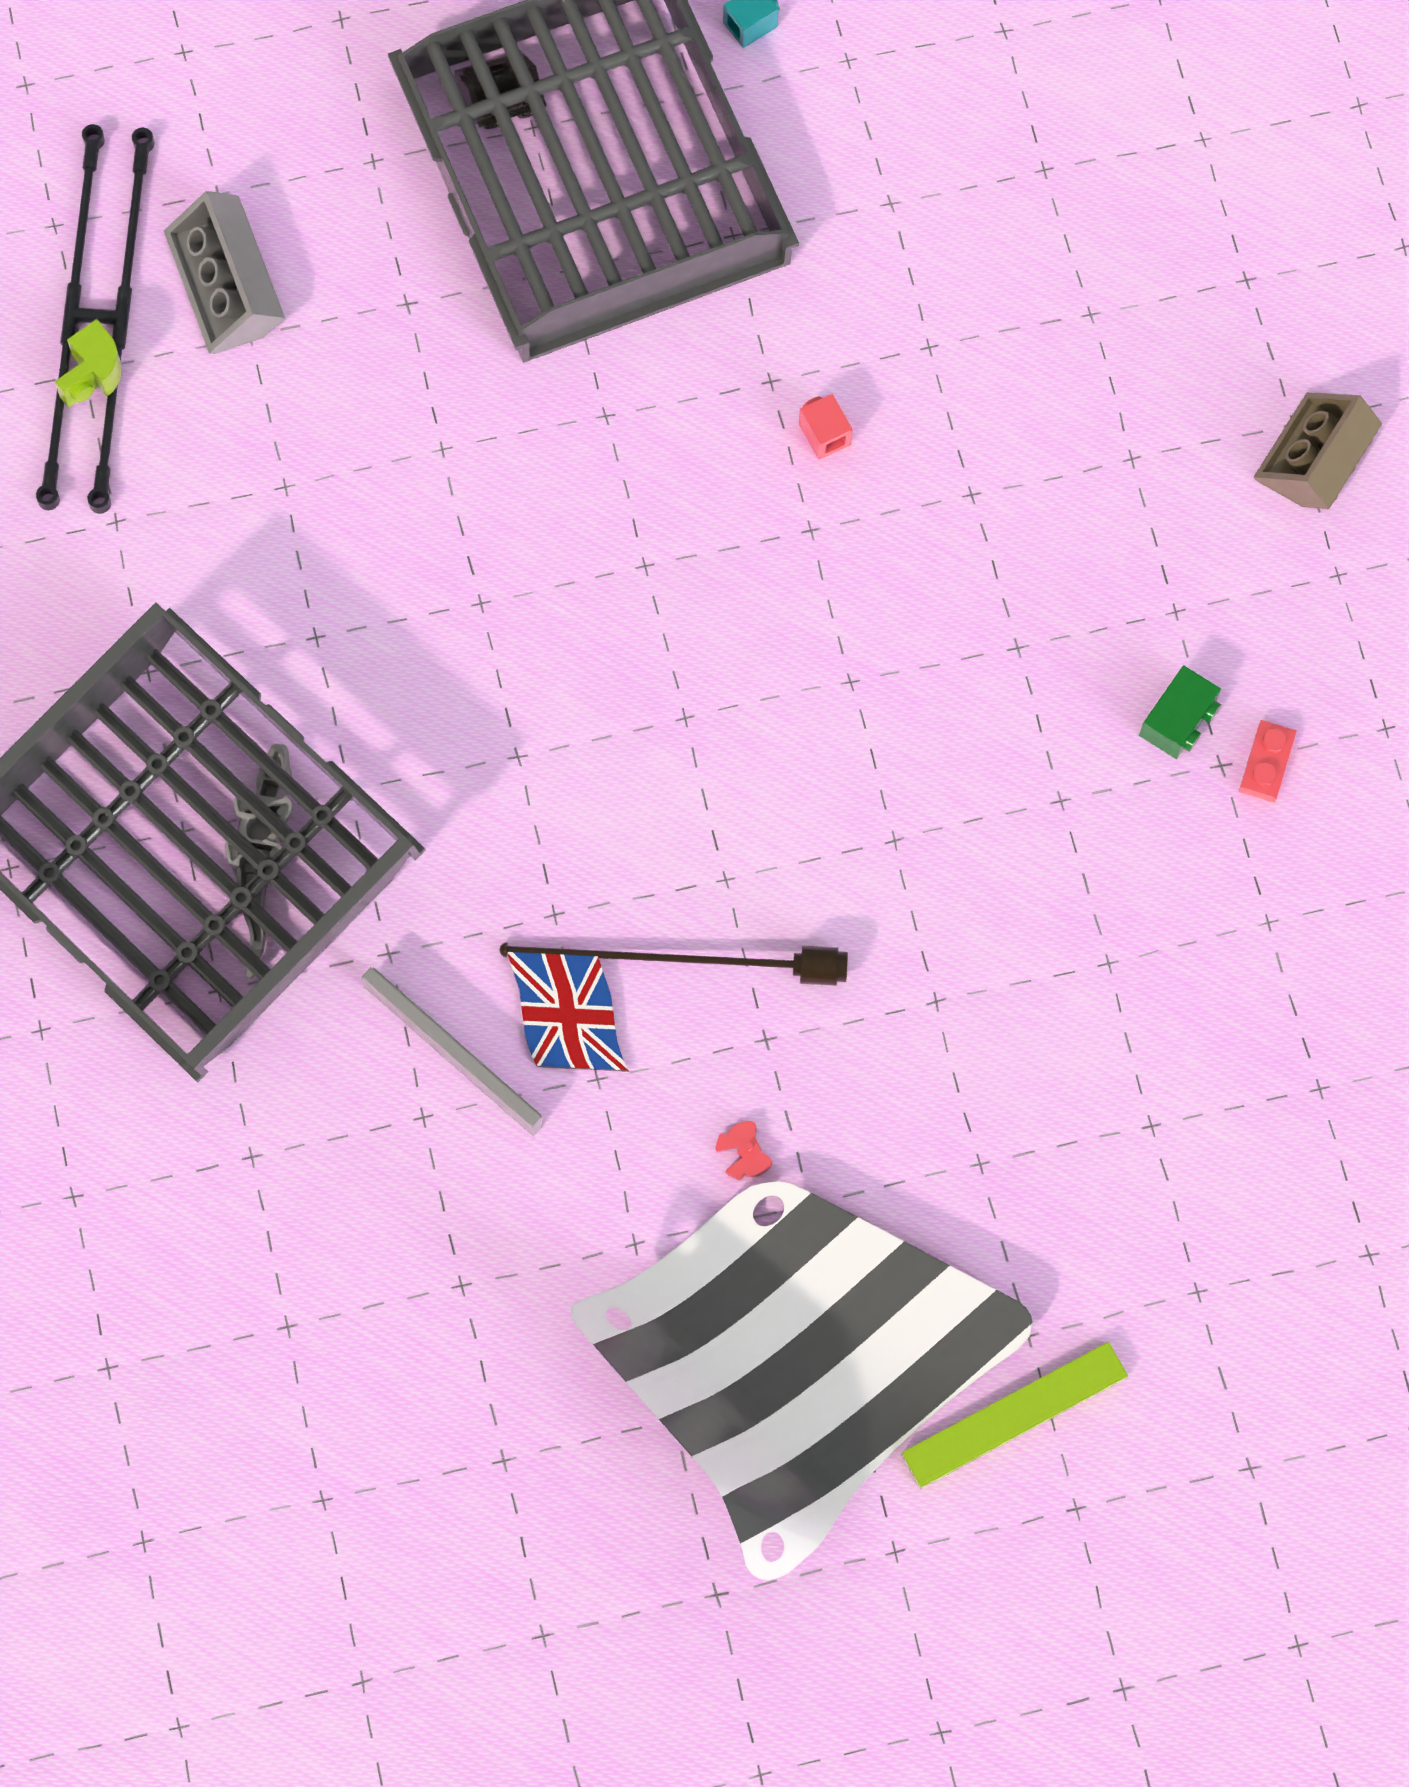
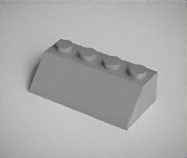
M205 191L164 230L208 352L216 354L264 338L285 319L239 196Z

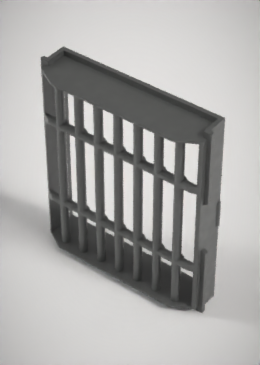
M524 0L434 32L404 52L398 49L387 53L432 160L436 162L449 194L447 197L463 234L469 238V245L515 350H518L523 363L791 264L792 248L799 246L798 239L752 139L744 137L711 65L713 61L712 52L688 0H664L677 28L676 31L668 34L652 0H636L654 39L635 46L617 10V6L634 0ZM603 12L621 51L600 58L583 19ZM570 24L587 63L567 70L550 30ZM533 36H537L554 74L535 82L517 45V42ZM684 44L735 155L734 158L725 161L673 47ZM503 48L520 87L500 94L483 54ZM656 53L662 56L712 166L691 173L640 59ZM470 59L487 99L466 106L450 66ZM622 65L629 68L678 176L677 179L660 185L657 184L607 71ZM436 72L453 111L431 119L414 79ZM589 77L595 79L644 191L624 198L574 86L575 82ZM556 89L562 92L611 203L592 210L590 209L540 95ZM523 101L528 103L577 215L559 222L556 221L507 107ZM489 113L495 116L541 220L542 228L526 234L522 233L473 119ZM456 125L461 127L510 239L489 248L484 241L437 133ZM742 170L769 231H757L731 174ZM714 180L720 183L744 235L727 243H723L698 186ZM678 193L686 194L710 249L692 256L689 255L665 202V198ZM646 205L653 208L676 259V262L657 269L631 213L632 210ZM613 217L619 219L643 273L624 281L620 277L597 223ZM580 229L585 231L609 285L591 293H588L563 237ZM545 242L552 245L575 299L556 306L553 304L530 251L531 247ZM512 254L517 256L542 312L524 325H521L494 263L495 260Z
M155 602L0 757V836L39 875L22 892L0 871V890L33 923L43 922L47 926L46 931L79 963H85L106 983L104 992L198 1083L209 1072L204 1066L232 1045L393 880L410 856L416 861L426 849L333 761L325 762L304 742V736L270 704L265 705L261 701V693L170 607L165 611ZM174 632L229 683L213 700L209 699L161 653ZM150 665L156 668L200 710V713L187 726L180 724L136 682ZM124 692L173 737L174 740L160 754L149 747L109 708ZM239 694L340 788L325 805H321L223 712ZM97 719L107 726L146 764L147 767L133 781L129 780L82 735ZM212 722L311 815L312 818L298 832H294L196 739ZM70 746L74 747L119 791L120 794L106 808H103L55 762ZM185 749L285 844L271 860L258 851L169 766ZM44 772L92 818L93 821L79 835H76L28 789ZM158 776L257 870L258 873L244 887L239 886L143 794L145 789ZM17 799L65 845L66 848L52 862L46 860L1 816ZM351 799L396 840L379 859L334 817ZM131 804L230 897L231 900L217 914H213L116 821ZM323 828L368 869L353 886L308 845ZM104 831L203 925V929L190 942H186L89 848ZM296 855L341 897L325 914L280 872ZM77 858L176 952V956L162 970L149 960L62 875ZM269 882L314 924L299 941L254 900ZM50 885L149 980V983L133 1000L33 903ZM242 910L287 952L271 969L227 927ZM215 937L260 980L244 997L199 954ZM188 965L232 1007L217 1024L172 982ZM160 993L172 1002L205 1035L189 1053L180 1047L144 1011Z

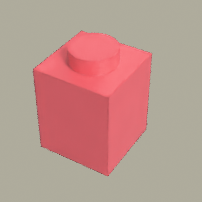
M833 394L824 398L820 396L814 397L800 408L799 426L818 460L851 445L853 429Z

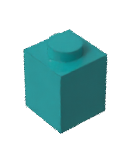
M730 0L723 5V24L739 44L745 48L778 27L779 3L777 0Z

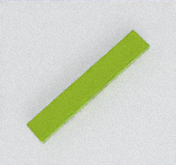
M1107 1342L903 1451L901 1456L921 1490L1127 1379L1128 1374L1112 1346Z

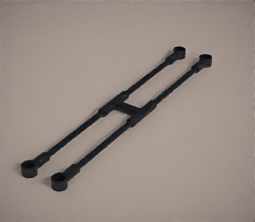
M90 124L82 131L85 145L82 168L85 171L71 282L67 284L60 340L62 353L58 379L69 370L71 351L67 339L76 334L77 322L91 323L97 319L101 324H113L112 338L121 361L122 350L125 349L129 321L132 295L130 282L143 175L147 172L149 152L155 145L153 134L148 128H138L132 134V142L135 148L132 171L135 175L121 286L118 287L115 310L79 308L82 288L79 283L93 172L97 169L99 149L105 143L103 130L100 126ZM94 134L99 136L95 140L88 139L89 136ZM141 138H148V139H149V140H148L147 142H145V143H139V142H138V140L141 139ZM118 386L107 397L99 465L96 466L94 488L87 496L90 509L97 514H103L111 507V499L108 494L111 468L108 466ZM58 390L55 400L48 461L45 462L42 486L36 492L39 506L47 511L55 509L60 502V497L56 490L59 471L57 458L64 402L60 398ZM46 494L54 495L50 501L42 500V497ZM98 497L105 498L102 504L97 505L93 503Z

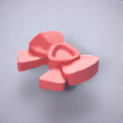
M752 1121L738 1123L728 1131L727 1135L721 1133L716 1143L715 1149L717 1152L738 1148L737 1153L741 1159L726 1169V1174L737 1180H742L744 1174L748 1177L762 1175L771 1168L773 1163L770 1157L761 1151L755 1138L757 1127Z

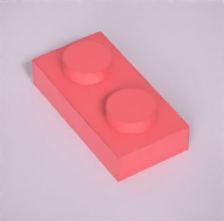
M1260 720L1238 792L1275 803L1295 739L1296 730Z

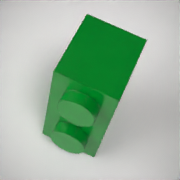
M1183 665L1143 722L1139 736L1177 760L1184 749L1190 752L1201 736L1197 729L1205 720L1210 723L1221 707V704L1217 702L1221 688Z

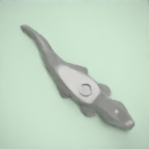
M273 744L267 754L292 776L287 746L284 744ZM259 768L256 781L257 792L255 795L287 824L293 812L292 801L288 796H284L287 793ZM235 797L234 809L237 817L240 819L238 831L267 859L271 860L282 848V841ZM226 842L225 851L228 863L233 869L237 884L244 887L258 872ZM268 884L254 898L263 909ZM242 910L250 933V950L262 960L267 933ZM248 968L246 969L247 979L254 978L255 975Z

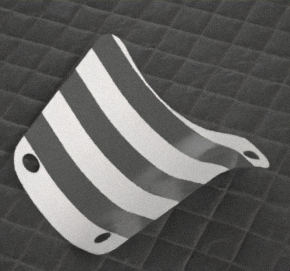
M781 1181L766 1182L749 1187L735 1196L696 1232L657 1263L621 1285L578 1301L571 1308L572 1319L577 1328L715 1484L726 1505L739 1539L745 1565L753 1576L763 1580L780 1578L806 1559L826 1537L852 1495L865 1480L908 1437L952 1398L984 1373L1017 1351L1030 1336L1033 1324L1031 1314L1027 1308L1014 1298L812 1192L794 1184ZM777 1196L784 1204L781 1218L772 1225L760 1226L753 1218L756 1204L765 1197ZM611 1308L623 1311L630 1318L631 1327L627 1330L614 1327L607 1320L606 1311ZM775 1532L783 1540L784 1552L779 1559L771 1562L763 1557L761 1543L767 1533Z

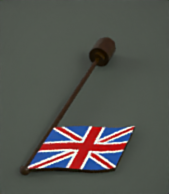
M508 942L503 943L499 949L503 957L508 955L519 988L525 1038L531 1056L537 1067L629 1072L617 1042L611 993L599 958L793 968V976H800V984L837 986V982L847 981L848 952L838 951L839 947L802 946V953H794V960L508 946Z

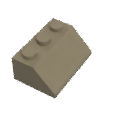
M1307 392L1257 470L1254 478L1260 484L1301 507L1330 509L1346 481L1354 472L1366 449L1372 443L1382 422L1361 395Z

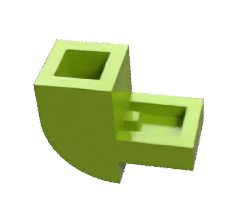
M96 319L67 339L71 354L79 365L57 379L55 384L60 398L68 408L76 402L80 403L87 400L97 387L108 397L116 389L121 379L122 366L115 342Z

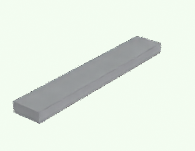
M370 967L362 975L363 985L366 990L533 1137L543 1127L542 1115L374 967Z

